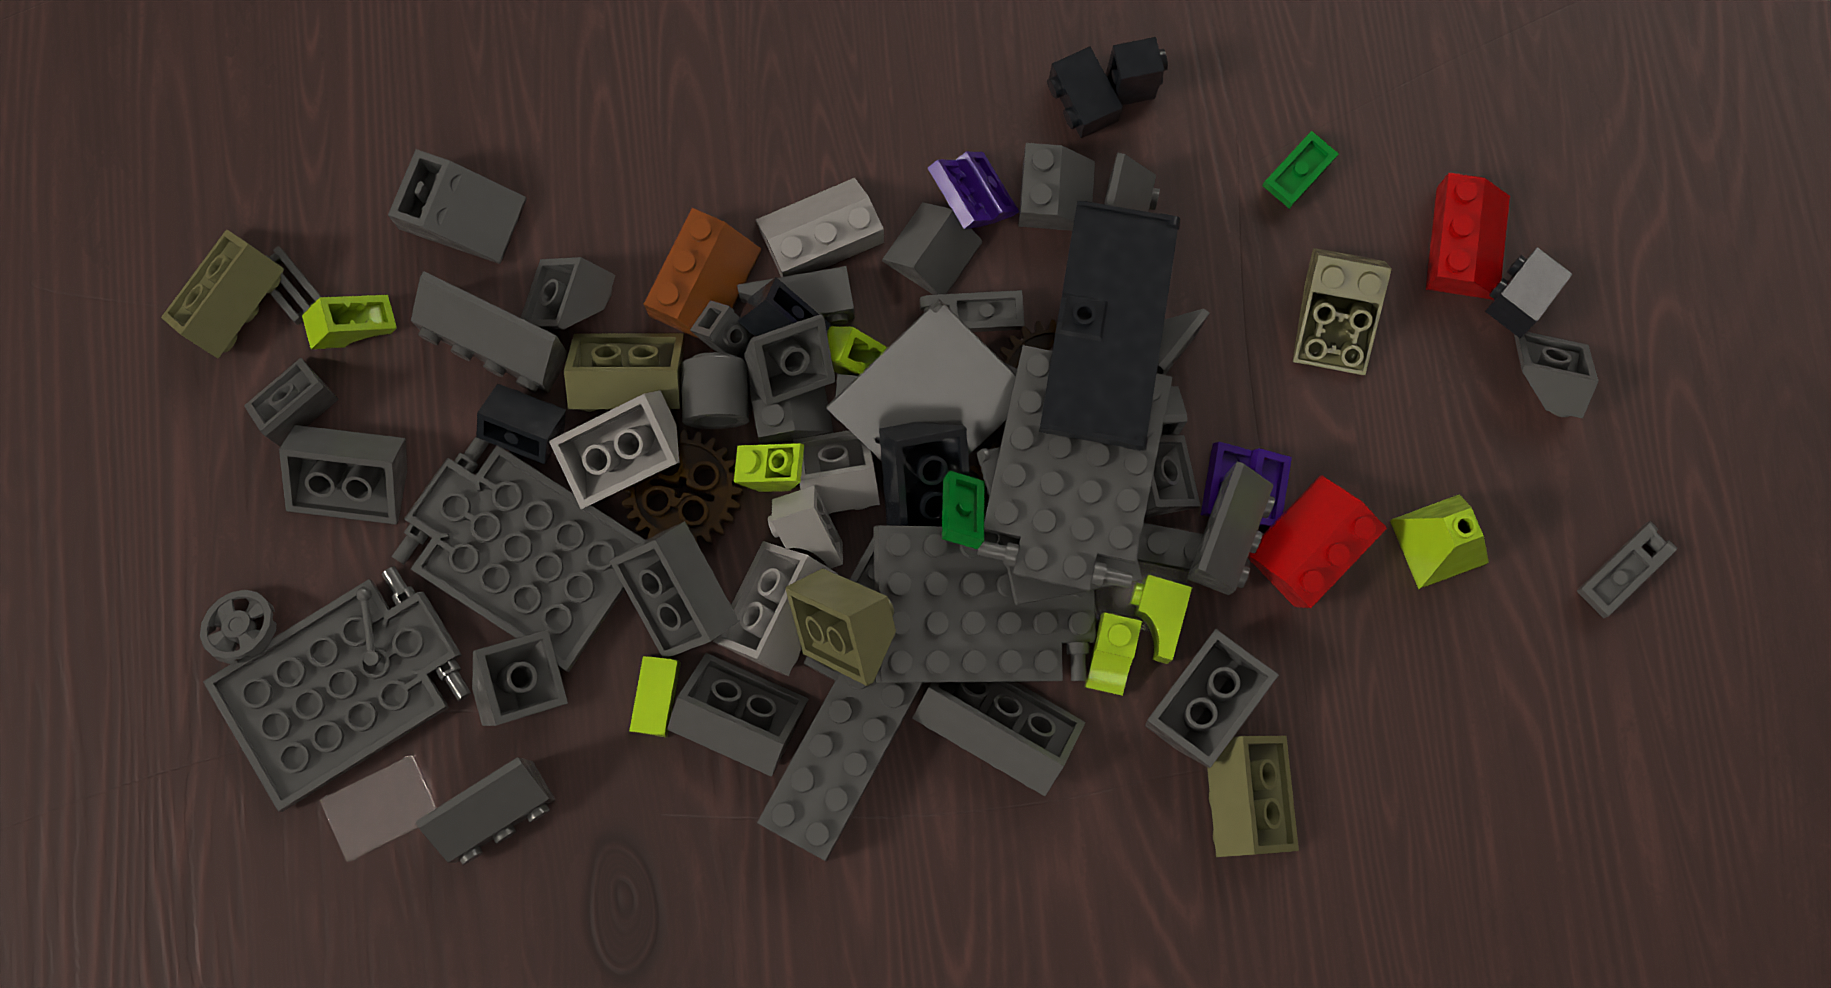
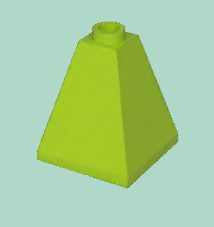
M1460 494L1390 520L1418 589L1489 563L1484 535L1472 507Z

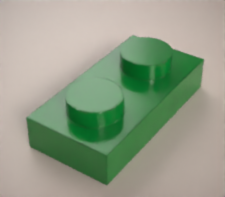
M1311 131L1265 180L1262 186L1290 209L1333 163L1339 153Z
M953 471L947 473L943 479V540L978 549L984 542L983 480Z

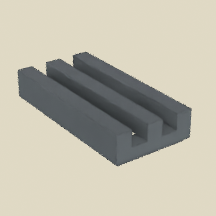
M277 246L273 249L274 254L270 257L266 256L275 263L281 260L314 299L311 304H308L286 276L281 273L280 283L303 310L297 314L277 288L270 294L293 322L299 325L303 322L302 315L322 296L283 249Z

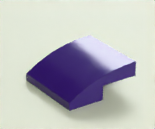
M966 151L956 160L938 159L928 167L929 172L963 229L993 224L1012 217L1019 212L984 152Z
M1223 442L1213 443L1201 515L1210 517L1224 476L1238 461L1247 465L1274 485L1270 496L1275 497L1274 506L1268 519L1262 517L1259 527L1269 528L1283 514L1292 457L1260 448L1249 450Z

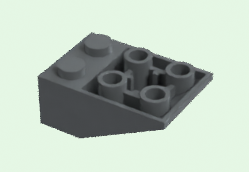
M415 149L388 216L399 230L501 264L527 198L450 160Z

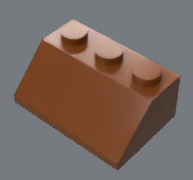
M692 208L644 302V307L649 317L698 338L690 329L710 300L730 306L732 309L734 308L739 298L737 285L747 282L762 251L761 248L726 222Z

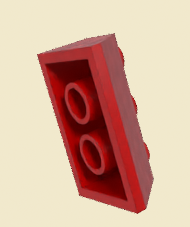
M1448 173L1438 185L1426 290L1494 300L1489 294L1502 279L1510 195L1486 178Z
M1320 475L1262 535L1256 553L1249 552L1247 558L1294 607L1311 609L1382 535L1387 527L1360 499L1323 475Z

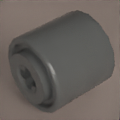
M713 352L695 355L681 363L682 422L684 425L700 429H726L742 426L750 422L748 371L744 359L728 353Z

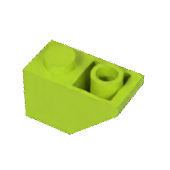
M794 443L738 446L734 483L758 492L791 491L801 482L804 445Z

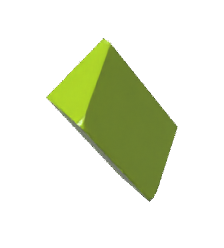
M643 656L630 732L668 737L669 730L667 728L672 715L681 665L679 660Z

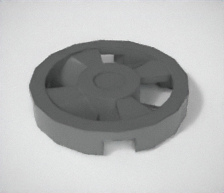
M250 590L234 591L221 597L208 609L201 623L200 638L204 649L218 661L228 664L239 663L236 659H241L247 655L251 659L258 656L270 644L276 632L277 623L273 621V612H275L273 605L258 592ZM246 598L249 601L246 612L241 610L235 611L234 600ZM264 615L263 626L261 630H257V623L254 619ZM216 627L221 628V631L211 634L216 630ZM237 644H239L240 649L235 651Z

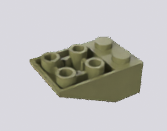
M1313 248L1304 286L1293 362L1366 375L1392 270L1385 261Z

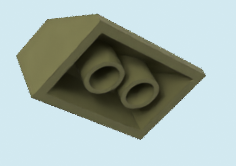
M226 229L161 318L180 335L218 359L223 352H228L234 346L237 340V333L244 323L250 322L256 316L259 310L258 304L266 293H271L279 285L284 268Z
M684 333L574 334L564 368L568 409H580L586 412L598 409H614L644 393L661 390L669 410L680 409L682 401L681 363L684 362Z
M823 568L786 586L785 589L803 654L866 686L872 684L896 632L892 617L894 615V608L888 596Z
M1287 736L1233 737L1211 768L1207 767L1210 789L1209 803L1212 809L1213 842L1215 844L1216 857L1299 851Z

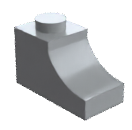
M814 485L772 499V515L768 516V524L775 538L780 537L786 550L800 548L810 551L821 558L830 569L843 565V542Z

